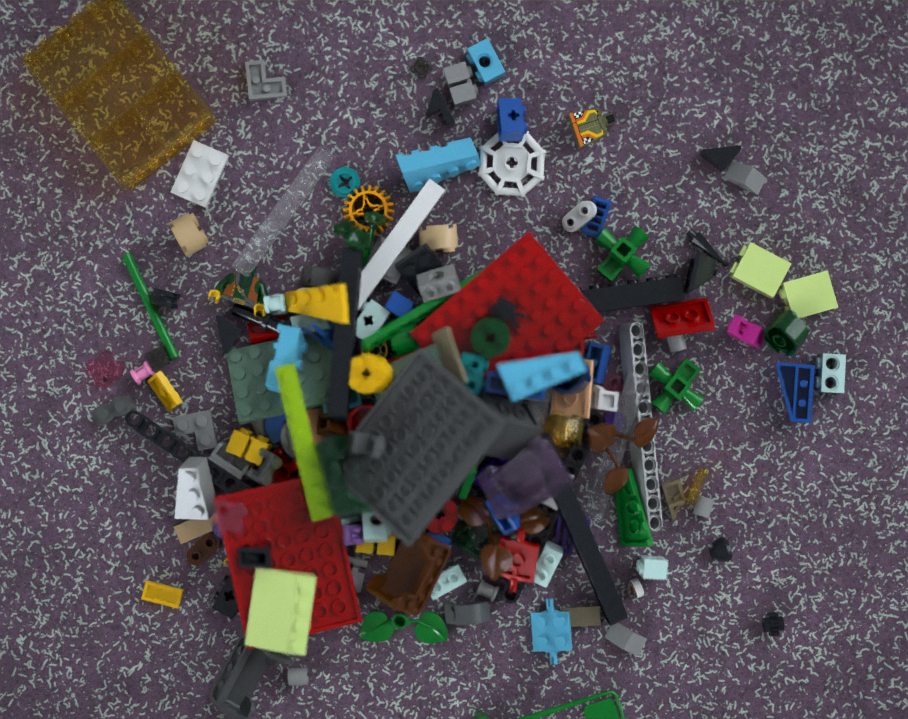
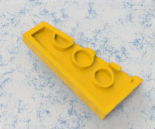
M346 284L285 292L288 312L339 323H349Z

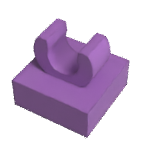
M363 524L342 525L343 545L364 544Z

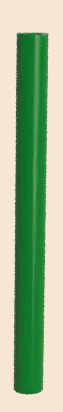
M131 253L123 255L122 258L170 360L179 357L155 304L151 303L152 297Z

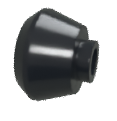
M720 536L711 543L709 552L712 559H716L719 562H730L733 556L727 539Z

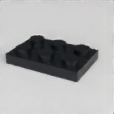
M427 243L395 263V268L421 298L422 295L418 287L416 275L445 266Z

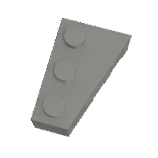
M189 457L179 467L174 519L209 520L217 509L214 500L216 495L207 457Z

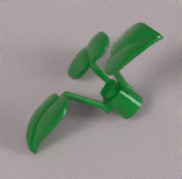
M372 611L367 614L363 621L359 638L370 642L386 641L392 637L394 627L396 629H403L406 625L418 623L415 626L416 637L421 642L432 644L447 641L448 631L444 620L435 612H424L421 620H409L407 613L396 611L393 618L388 620L385 613Z

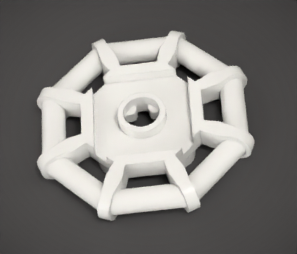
M527 131V134H524L519 144L502 141L503 145L501 148L493 151L491 148L499 142L498 133H496L483 146L479 147L481 166H479V172L477 173L478 177H481L496 196L512 195L525 197L526 193L545 178L544 161L546 150H543L529 134V131ZM525 141L535 152L530 154L523 146ZM487 155L493 156V167L487 168ZM510 158H514V161L517 162V165H514L513 168L506 164V161H510ZM532 158H537L536 171L531 169ZM494 172L501 179L499 184L489 175L490 173ZM528 174L533 176L524 186L522 185L521 180ZM505 182L517 183V188L503 186Z

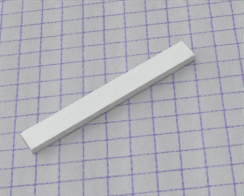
M431 179L427 181L362 271L358 311L444 194L445 189Z

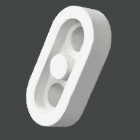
M592 201L580 202L563 217V228L568 232H576L595 217L597 213L596 205ZM584 207L588 209L587 214L583 212ZM570 219L574 222L572 226L569 225Z

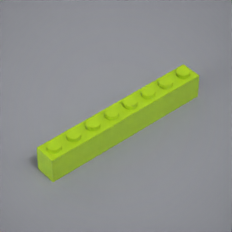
M291 362L274 366L310 518L314 522L332 517L295 363Z

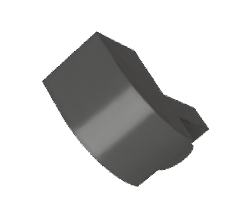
M305 266L301 285L310 287L327 286L339 275V271Z
M349 430L345 449L350 452L380 458L385 448V437Z
M489 601L444 604L446 624L472 625L490 621Z

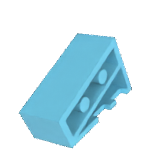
M282 324L277 326V330L280 331L278 343L274 342L273 345L276 351L273 361L270 360L265 384L269 391L278 393L280 391L274 366L294 362L298 374V371L302 370L303 354H306L308 350V342L301 329Z

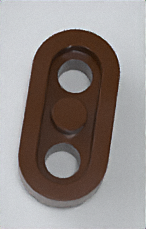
M215 533L205 534L188 550L187 560L190 564H202L220 547L221 541ZM208 539L213 540V546L207 544ZM195 552L199 554V559H194L193 554Z

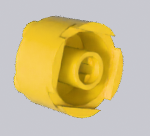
M362 354L351 360L349 384L356 391L366 394H380L391 385L393 368L384 357Z

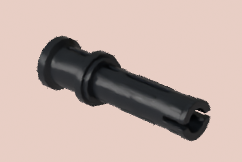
M234 304L231 310L233 316L262 326L263 330L273 331L278 336L280 335V331L277 330L278 324L288 326L287 320L276 319L271 314L262 317V314L259 312L255 316L254 310L239 304Z

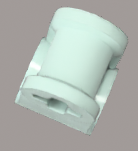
M285 294L264 296L265 312L271 315L288 314Z

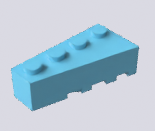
M471 137L448 142L445 147L435 145L431 146L428 151L420 152L418 149L411 151V155L403 156L402 153L396 155L410 193L422 190L429 179L438 184L442 180L456 177L460 173L481 166Z
M579 352L496 365L511 402L587 370Z

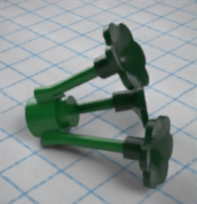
M376 211L364 213V221L370 223V233L363 232L361 229L355 230V221L345 220L333 226V233L335 235H343L348 247L363 250L362 266L368 263V256L371 255L370 249L375 229H377L378 225H385L387 222L386 216Z

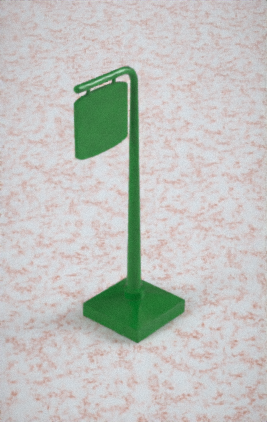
M608 690L517 719H538L608 694H612L615 697L617 704H614L611 698H607L584 706L585 718L619 719L615 706H618L621 719H625L617 693ZM482 710L474 712L476 719H488Z

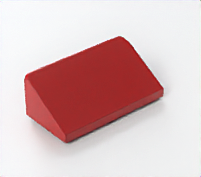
M285 314L274 317L279 320H286ZM252 322L247 323L252 345L279 339L277 333L270 330L265 331L262 326Z

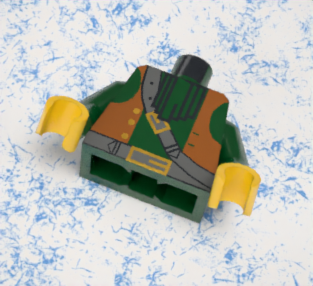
M246 262L243 273L234 270L233 273L226 275L219 281L214 290L209 292L208 300L211 297H216L215 304H217L221 296L223 300L253 308L255 316L258 311H262V317L266 315L264 296H268V292L262 279L254 276L257 265Z

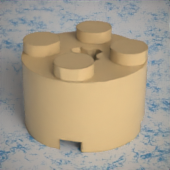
M186 213L168 223L186 257L207 247L206 244L209 241L204 231L198 230L197 227L200 225L194 213Z
M448 224L426 226L427 230H422V227L418 228L420 246L427 243L434 253H436L435 249H443V252H453L455 247H458L457 224H453V228H449Z

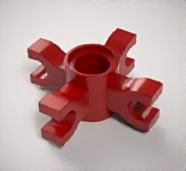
M283 447L271 452L282 459V465L275 469L271 483L278 480L284 481L297 478L296 475L299 472L297 460H287Z

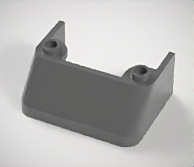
M242 633L211 688L210 700L228 719H250L255 711L254 702L250 697L266 667H277L281 662L293 665L294 661L282 652L262 648L248 650L247 645H245V635Z

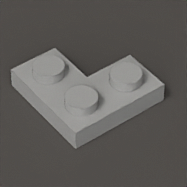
M264 60L245 62L250 101L288 97L285 77L267 78Z
M211 410L172 417L176 436L195 432L198 451L216 448L218 445Z

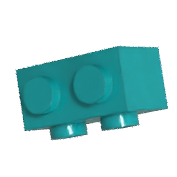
M462 351L461 361L468 380L464 385L475 395H480V391L485 389L486 379L482 378L483 372L488 370L489 360H486V357L478 353Z

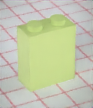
M752 242L743 245L738 254L741 256L739 261L734 262L729 272L732 273L730 278L770 299L774 298L791 263Z
M828 270L782 283L780 285L781 288L778 289L780 298L785 301L784 312L792 310L799 318L838 308Z

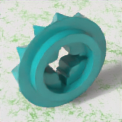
M349 167L338 168L330 177L331 190L339 197L348 198V194L355 195L353 189L356 188L358 191L360 187L359 175ZM340 176L345 180L350 179L348 182L350 189L346 188V186L339 187L342 183Z

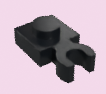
M501 295L489 311L505 323L508 319H511L513 325L517 328H520V324L516 323V318L522 317L526 319L523 313L514 312L517 306Z

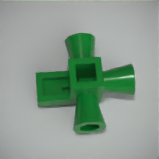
M634 226L627 239L622 237L617 241L607 228L604 229L594 243L609 250L610 254L596 271L612 283L628 265L640 279L651 264L635 255L637 247L649 239L648 235L639 227Z
M685 358L671 375L661 361H658L650 370L648 376L663 383L664 385L661 388L665 391L651 401V404L660 412L666 414L673 399L680 400L681 398L693 412L704 400L703 396L689 389L690 383L701 369Z

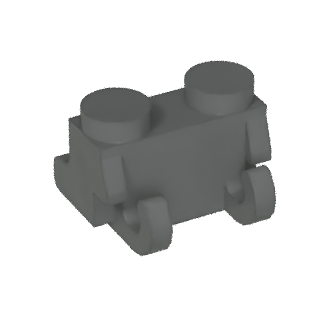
M261 447L259 455L264 457L265 460L258 471L250 468L245 474L264 486H268L272 482V475L275 469L282 465V459Z

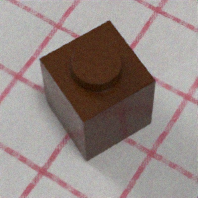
M327 413L318 415L317 434L334 440L347 436V422L327 420Z

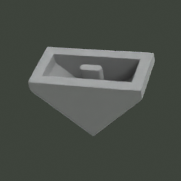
M732 161L724 179L758 195L766 177L752 166Z
M619 623L610 626L604 636L621 649L637 656L647 641L645 637Z

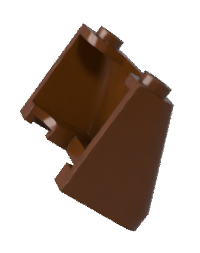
M424 531L411 547H408L395 535V538L400 540L401 543L385 575H374L366 587L367 591L392 609L411 615H417L424 609L451 554L450 546Z

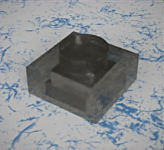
M160 346L145 354L152 371L171 364L164 346Z

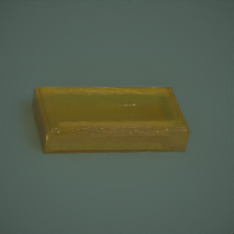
M698 468L685 502L695 505L709 472L708 469Z

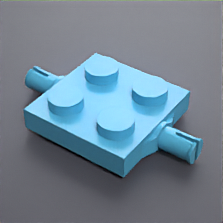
M546 598L547 610L531 613L533 652L544 651L549 653L550 664L555 665L558 664V652L572 650L570 611L554 609V598Z

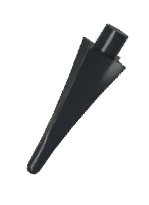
M690 229L686 233L690 238L689 242L712 256L725 267L728 266V263L715 251L700 231L695 233Z

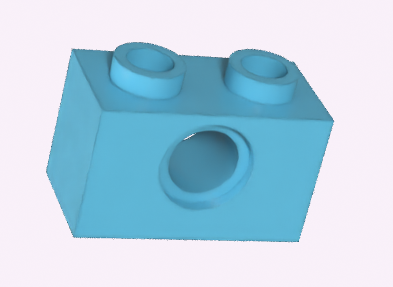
M488 38L467 48L468 55H466L470 66H475L477 71L474 73L479 83L483 82L486 86L505 76V70ZM482 59H487L490 65L482 67L479 62Z

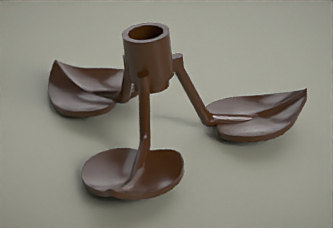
M657 418L641 420L633 430L634 437L618 434L617 428L613 424H601L587 428L591 450L595 453L606 450L616 466V469L608 471L604 479V493L607 496L619 491L629 478L628 469L626 467L620 468L619 463L608 447L614 445L616 442L615 437L631 442L635 441V446L638 448L646 446L656 435L658 429Z
M467 497L466 500L462 499L459 502L461 516L468 525L473 527L482 526L486 521L490 540L488 545L482 549L480 559L485 572L494 581L512 566L513 556L507 548H499L502 536L509 538L513 532L505 536L501 532L493 533L490 520L488 519L492 514L485 504L487 500L480 497ZM530 504L520 508L519 526L526 530L525 534H538L546 528L550 521V515L546 511Z

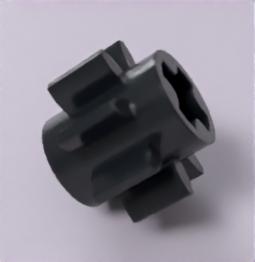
M776 612L767 613V618H762L763 631L768 632L770 637L780 636L779 631H784L783 617L778 616Z

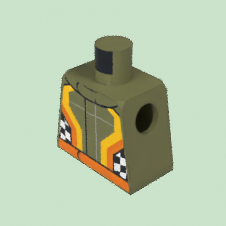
M599 108L570 112L567 116L579 150L604 138L608 134L606 127L615 124L613 114L610 113L602 116Z

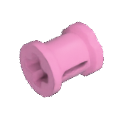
M146 360L137 369L130 370L131 376L138 385L150 375L153 376L155 374L153 368Z

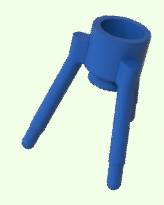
M326 320L331 331L329 329L323 331L315 323L311 324L321 335V338L310 330L301 327L302 331L319 341L323 346L326 345L329 349H333L335 327L330 320Z

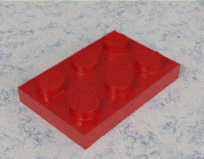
M707 298L650 306V314L657 338L715 330V322Z

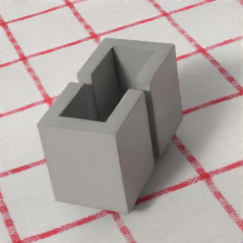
M465 61L443 68L455 108L477 100L476 95H479L476 84H472L470 77H473L471 67L466 66Z

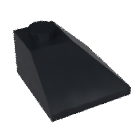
M700 253L691 256L684 294L694 291L712 279L713 276H716L718 270L716 259Z

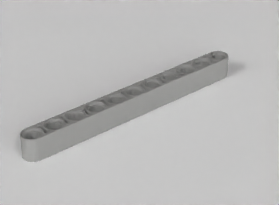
M639 322L625 323L619 328L629 437H634L633 430L641 420L653 418L644 328ZM655 438L646 446L639 448L635 446V441H629L632 470L651 532H657L662 528L663 520Z

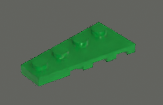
M629 468L628 481L619 491L615 492L620 546H654L632 468Z

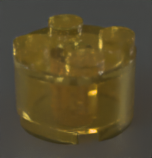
M552 411V415H547L543 433H549L555 446L570 448V444H575V448L581 446L584 428L582 416H565L560 411Z

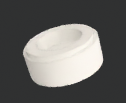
M637 578L630 580V586L635 597L640 598L644 596V590L640 581Z

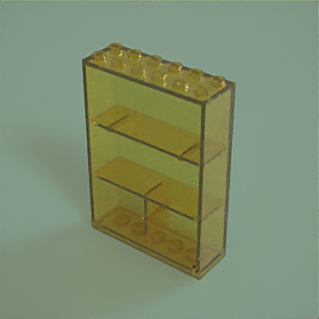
M95 0L94 2H89L85 5L82 12L71 16L67 24L56 28L52 36L41 40L39 46L34 50L26 52L21 60L120 185L130 192L219 121L122 0Z

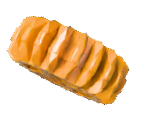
M362 185L360 186L362 191L360 193L355 188L353 189L356 194L355 196L348 194L351 202L348 200L344 201V204L348 205L349 208H343V212H349V214L343 217L344 219H351L349 221H355V230L359 228L370 233L371 228L369 226L361 225L354 219L356 217H364L363 211L366 210V202L376 212L384 210L386 220L393 221V218L388 216V214L395 213L394 210L389 209L394 204L393 202L387 203L391 199L390 195L383 197L386 193L385 190L378 193V186L372 191V186L368 185V191H365ZM368 196L377 197L383 204H371ZM362 198L363 206L353 212L355 203ZM386 222L384 226L389 228V224ZM378 225L377 229H379L380 232L383 233L384 230L381 227L383 225Z

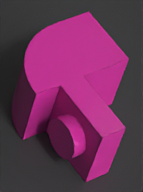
M736 314L730 320L727 330L729 336L758 349H761L764 343L765 332L763 333V327L750 323Z

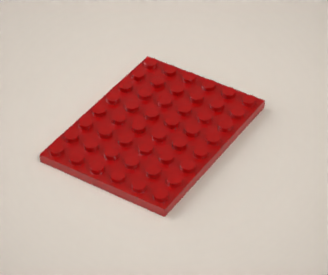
M528 231L461 288L460 291L455 293L414 328L410 334L424 349L434 344L432 333L445 327H450L460 358L462 351L477 353L470 339L472 326L480 318L496 317L489 311L501 295L517 306L514 312L523 313L526 319L522 317L516 318V323L520 324V328L515 327L511 319H508L505 323L510 332L509 346L503 354L497 357H486V360H489L488 370L483 372L482 378L486 379L487 372L497 370V364L566 354L605 320L530 231ZM488 332L486 334L487 338L485 340L488 341L490 339L491 341H493V336L495 334H489ZM481 390V391H480V395H476V396H477L478 398H480V396L483 394L484 391Z
M323 471L321 474L332 517L314 522L310 518L301 477L214 497L245 638L256 568L239 567L238 547L269 544L273 569L314 573L317 579L308 635L362 622L346 545H343V531L331 475L327 471ZM247 646V649H248V650L257 648V647Z

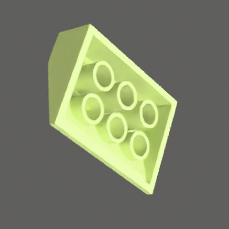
M256 568L245 645L287 654L305 655L317 579L314 573Z

